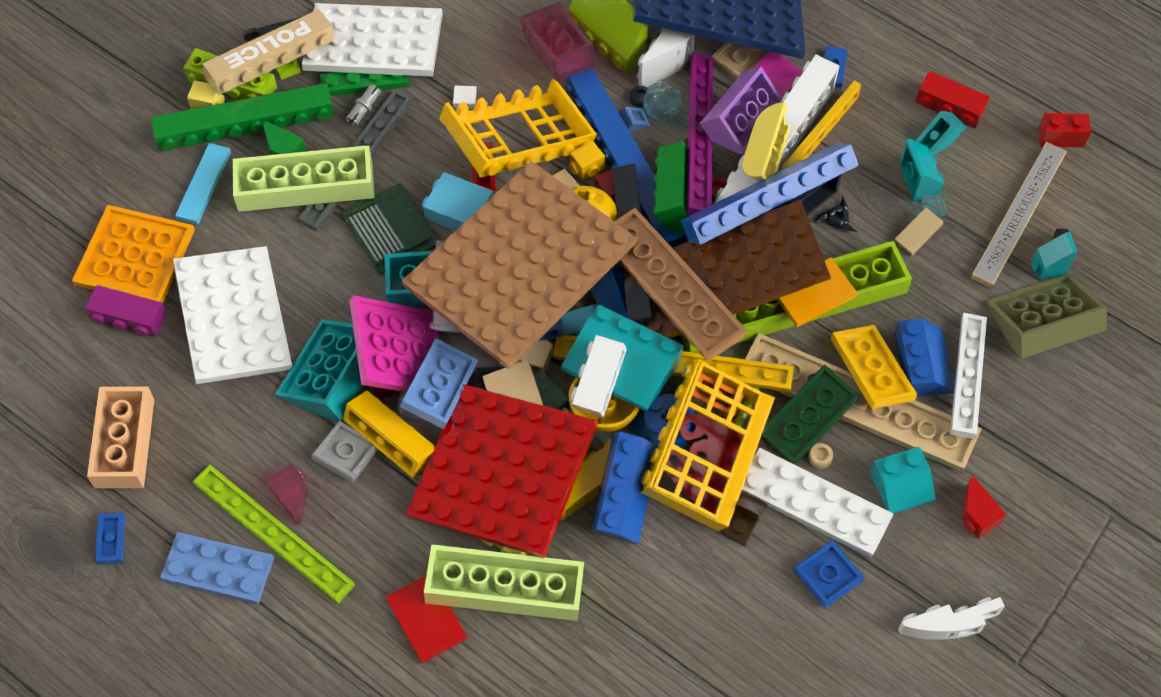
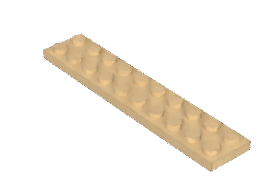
M758 333L745 360L794 366L791 391L774 390L790 398L825 364L861 396L841 420L909 450L920 447L925 457L962 473L981 432V428L977 427L975 439L950 435L952 416L916 400L872 409L849 371Z

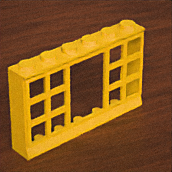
M556 78L551 80L545 94H542V90L536 85L531 89L529 97L524 98V94L518 89L513 93L510 102H506L503 94H498L492 106L487 107L488 103L486 100L480 98L477 100L474 110L468 111L469 107L465 102H461L458 105L456 112L450 103L447 102L444 104L439 118L475 168L480 178L524 167L530 161L539 163L563 156H570V152L592 140L594 142L597 135ZM553 105L560 115L548 117L542 107ZM537 109L543 119L531 121L525 111ZM520 113L543 146L511 153L489 122V119ZM564 119L570 130L559 132L553 122ZM482 121L489 131L477 134L471 124ZM547 123L553 134L542 136L536 126ZM573 134L577 137L569 140L564 138V136ZM493 136L500 147L488 149L481 139ZM556 138L560 141L553 144L547 143L548 140ZM500 152H504L506 154L504 156L494 158L492 155Z
M698 359L694 363L688 364L684 369L682 377L685 379L675 392V405H672L667 413L666 419H668L666 427L662 428L658 436L660 443L658 448H655L651 454L649 461L652 464L642 477L641 483L644 485L640 493L719 532L729 526L775 398ZM701 373L716 380L713 389L698 382ZM721 383L736 390L733 399L718 392ZM695 387L710 394L706 409L690 402ZM741 393L744 394V399L755 404L753 410L738 402ZM715 398L731 405L726 420L711 412ZM688 407L743 435L730 473L674 445ZM736 408L751 415L746 430L731 423ZM671 450L687 458L682 472L666 465ZM692 461L707 468L702 483L687 476ZM663 471L679 478L674 493L658 486ZM713 471L728 478L723 494L707 486ZM684 481L700 489L694 504L679 497ZM705 492L720 499L715 514L700 507Z

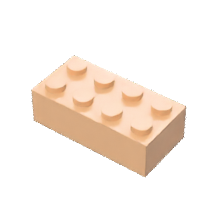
M99 387L87 474L94 488H144L154 398L149 387Z

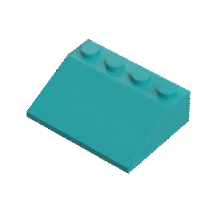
M598 305L584 324L561 369L579 378L580 368L582 364L586 365L589 357L587 355L588 345L591 341L594 342L596 335L624 343L627 351L612 395L647 411L679 366L684 346Z
M321 319L275 393V396L321 417L341 421L347 403L356 397L362 387L353 323Z

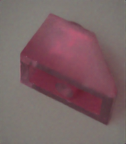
M290 463L266 479L271 492L294 522L299 525L302 523L308 493L305 483L308 479L301 468L296 470Z

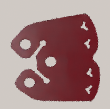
M700 413L685 415L680 426L683 438L692 440L701 437L703 434L708 436L707 440L703 439L694 442L689 452L696 456L698 452H704L706 454V461L730 473L743 435ZM688 422L695 424L696 430L694 432L687 430L686 425ZM671 450L666 465L682 472L686 460L684 456ZM671 456L679 458L678 466H673L670 463ZM692 461L690 465L692 472L687 473V476L702 483L707 468ZM713 471L707 486L723 494L728 478ZM667 473L670 480L677 485L679 478ZM684 481L681 490L695 501L700 489ZM705 492L700 506L715 514L717 510L715 509V502H720V499Z

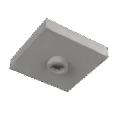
M338 421L314 451L311 459L353 483L377 453L378 449L356 430Z

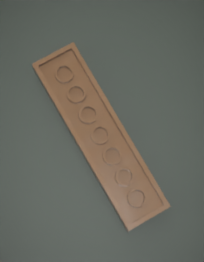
M636 208L615 220L617 224L637 238V243L619 262L707 362L748 335L744 326Z

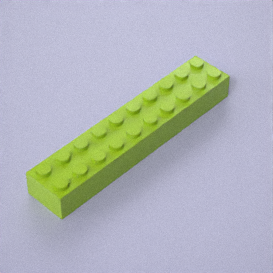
M894 241L832 258L857 291V297L811 321L908 293L912 278ZM776 299L734 315L747 330L748 334L737 343L756 338L758 333L767 335L795 326ZM681 334L680 337L686 351L699 353L690 341Z

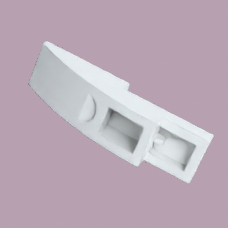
M991 597L982 599L976 606L971 608L962 606L956 609L954 613L950 605L943 607L935 605L928 608L926 613L921 615L912 613L905 616L898 631L902 635L932 640L966 637L980 633L986 625L984 620L999 615L1005 606L1000 597L993 600Z

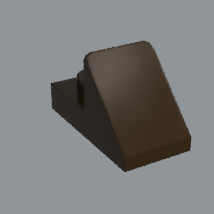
M744 494L737 502L735 512L732 515L729 526L725 528L723 536L745 547L767 504Z

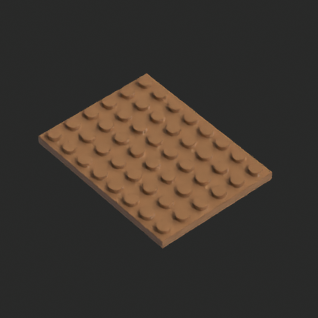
M530 161L402 280V285L507 369H510L637 243V238L536 163Z

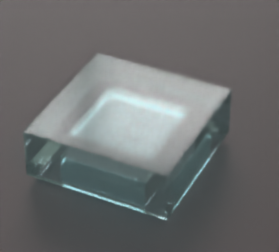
M944 194L921 196L922 211L927 208L939 218L947 217L948 213Z

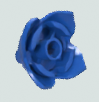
M660 392L647 411L638 410L631 423V429L636 436L649 438L653 444L659 446L658 436L662 428L666 427L668 423L665 422L664 418L667 416L671 406H674L676 402L674 392ZM688 407L685 415L696 414L698 412ZM693 422L687 423V430L694 432L696 430L695 424ZM679 429L674 445L684 449L687 440L682 437Z

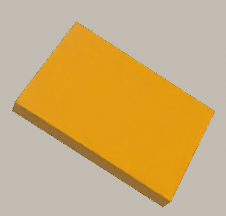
M832 257L825 260L831 279L776 299L796 328L857 297V291Z

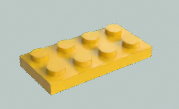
M875 325L832 333V343L872 409L915 401L916 391Z

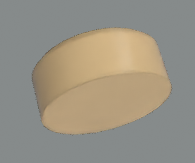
M817 443L809 450L808 460L813 467L824 469L831 464L833 451L828 445Z

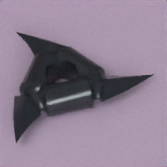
M843 195L838 206L823 212L814 222L827 220L828 223L838 228L840 227V229L858 232L848 224L849 208ZM835 215H841L842 218H836Z

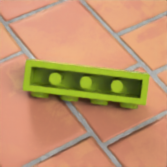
M195 48L183 67L187 81L192 84L194 80L209 83L205 78L202 63L218 55ZM269 72L262 74L249 82L225 92V94L235 99H247L273 94L277 89L275 76Z

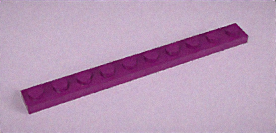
M692 52L690 56L686 213L692 215L712 204V141L700 123L713 108V57Z

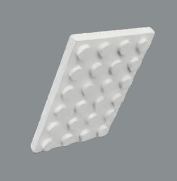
M315 3L314 11L319 9L332 24L334 41L305 54L302 61L303 71L433 76L443 16L441 8Z
M267 246L173 259L196 384L291 369L292 362Z

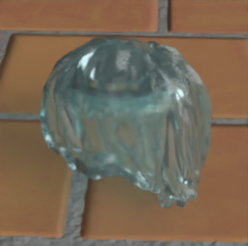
M659 80L644 95L643 106L650 118L658 122L672 119L680 112L682 105L681 92L675 87H671L670 83L664 85V81Z

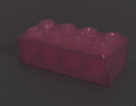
M560 2L520 17L524 38L556 82L597 66L593 44Z

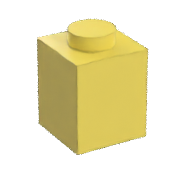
M195 80L187 97L190 109L221 104L225 100L224 95H218L209 83Z

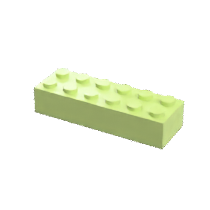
M369 145L233 159V197L238 212L375 198L373 163Z
M431 545L424 588L425 603L578 621L584 562Z

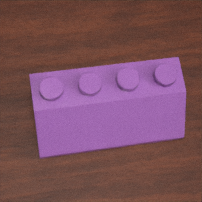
M758 67L742 73L701 121L700 125L712 142L738 154H743L747 149L757 117L769 106L781 103L782 98L762 67Z

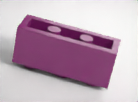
M96 285L85 307L90 320L94 323L112 325L121 331L127 329L143 337L147 335L156 337L167 315L162 302Z

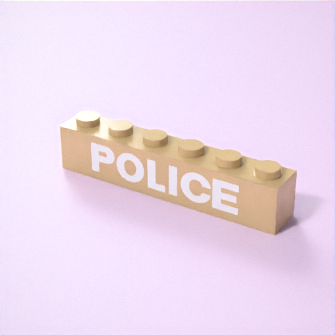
M318 9L202 63L205 78L218 95L230 91L241 84L249 82L262 74L268 73L281 65L334 41L332 24Z

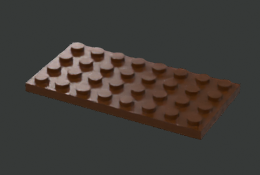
M801 200L761 214L701 245L687 242L672 248L733 315L831 279ZM651 298L653 321L641 323L642 326L669 339L681 335L682 332Z

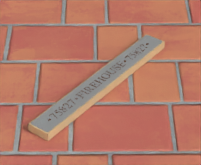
M1048 142L1045 143L974 270L971 279L989 288L994 286L1067 151Z

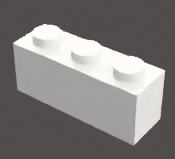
M596 335L594 342L591 341L589 343L586 365L582 364L579 371L580 383L578 387H574L571 394L572 405L576 410L601 418L604 417L627 351L624 343Z

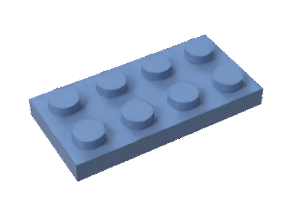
M436 338L399 407L444 429L460 398L461 392L464 390L462 384H467L478 360Z
M177 532L160 579L163 582L258 605L274 561V556L256 550Z

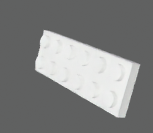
M759 448L751 462L741 490L742 494L752 496L766 503L768 507L872 558L893 517V513Z

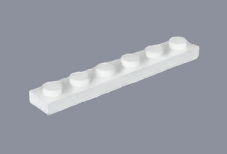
M963 313L961 318L950 435L975 439L977 435L987 317Z

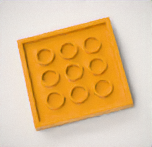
M107 205L72 282L74 286L94 290L96 285L163 303L175 277L173 259L183 258L195 228L191 224Z

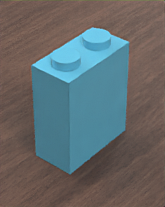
M443 172L440 179L435 180L430 196H426L422 203L424 217L426 220L456 231L493 196V191Z

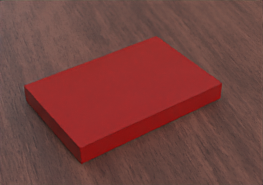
M426 576L386 596L389 606L421 663L430 660L467 639L466 633L450 606L425 603L424 588Z

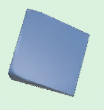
M625 107L619 114L630 133L650 126L642 108Z

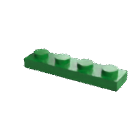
M352 72L320 74L321 84L328 83L330 96L362 93L366 91L370 84L376 86L373 91H376L377 88L389 90L410 87L408 75Z

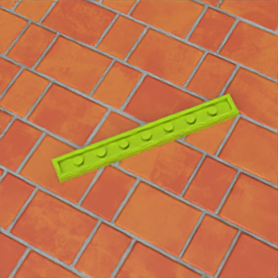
M209 465L193 481V484L337 604L354 588L355 583L213 466Z

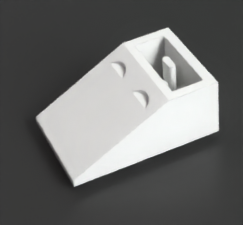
M662 28L659 37L652 40L646 54L643 53L639 58L638 86L648 87L683 70L690 60L692 52H694L695 35Z

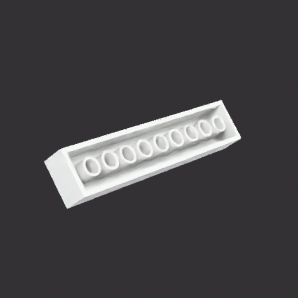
M815 55L811 62H806L802 71L803 74L801 77H796L792 85L793 89L790 93L786 92L781 103L784 102L788 109V111H785L786 125H790V131L777 172L780 171L783 164L793 154L834 92L839 65L818 55ZM744 155L738 163L739 168L737 171L730 173L726 187L720 188L715 203L759 182L749 177L743 171L742 162Z

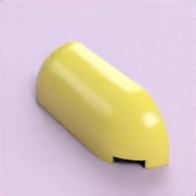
M784 102L769 106L755 121L742 162L743 171L752 179L758 181L765 180L778 171L790 131V125H786L785 111H788Z

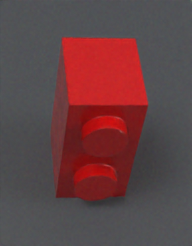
M1044 113L1038 127L1040 146H1044L1048 142L1056 147L1084 148L1091 134L1089 114Z

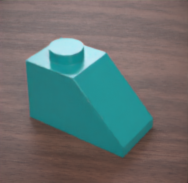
M941 111L916 139V142L927 146L931 155L935 156L950 146L965 130L966 126L952 112Z
M1066 232L1037 249L1031 264L1033 271L1037 272L1039 280L1067 274L1077 254L1071 233Z

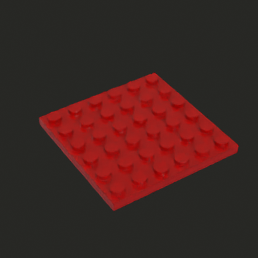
M462 384L464 390L461 392L460 398L445 428L442 429L434 452L428 461L406 515L408 518L545 558L598 426L597 420Z

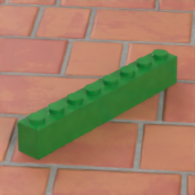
M328 83L154 116L151 117L158 150L169 151L184 146H194L200 143L215 142L220 139L239 137L240 135L260 133L265 131L263 126L265 121L283 128L296 124H305L306 122L326 120L335 116Z

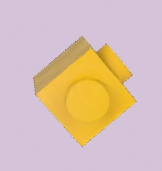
M592 140L570 152L569 168L574 175L577 174L583 181L588 177H594L605 168V155Z

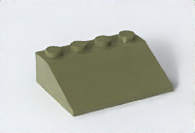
M1070 273L986 300V305L1007 343L1021 359L1107 330V307Z

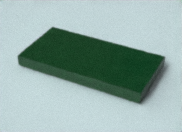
M824 364L764 426L761 437L788 462L796 465L849 411L861 396Z

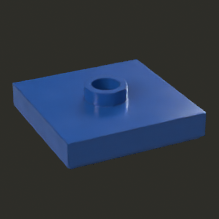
M833 540L793 568V572L824 609H827L865 580V577Z

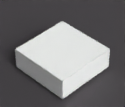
M455 86L453 108H457L461 102H465L469 108L474 109L477 87Z

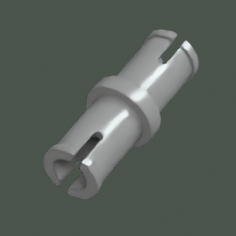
M370 84L361 98L356 99L355 106L345 118L349 123L355 117L350 125L357 127L363 116L371 111V105L381 94L379 88L371 94L376 87L375 85Z

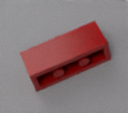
M929 71L918 90L915 102L939 113L941 111L952 112L964 125L976 129L987 108L990 96Z

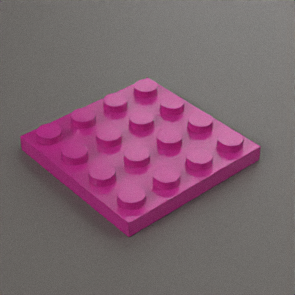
M354 295L349 302L361 384L407 392L436 338L439 339L438 330L430 328V322H433V312Z

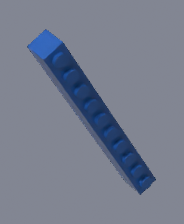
M587 65L566 73L565 90L569 96L572 95L574 104L597 135L594 142L596 145L600 144L602 153L605 155V161L610 162L611 169L635 163L642 216L671 248L687 243L688 238L686 235L665 229L660 220H656L653 213V207L656 206L654 190L657 187L655 175L592 66Z

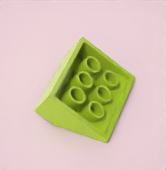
M572 0L568 9V24L571 29L579 32L586 42L593 44L603 56H607L613 61L618 69H622L627 74L638 66L639 58L643 53L646 54L648 25L633 21V6L626 0Z

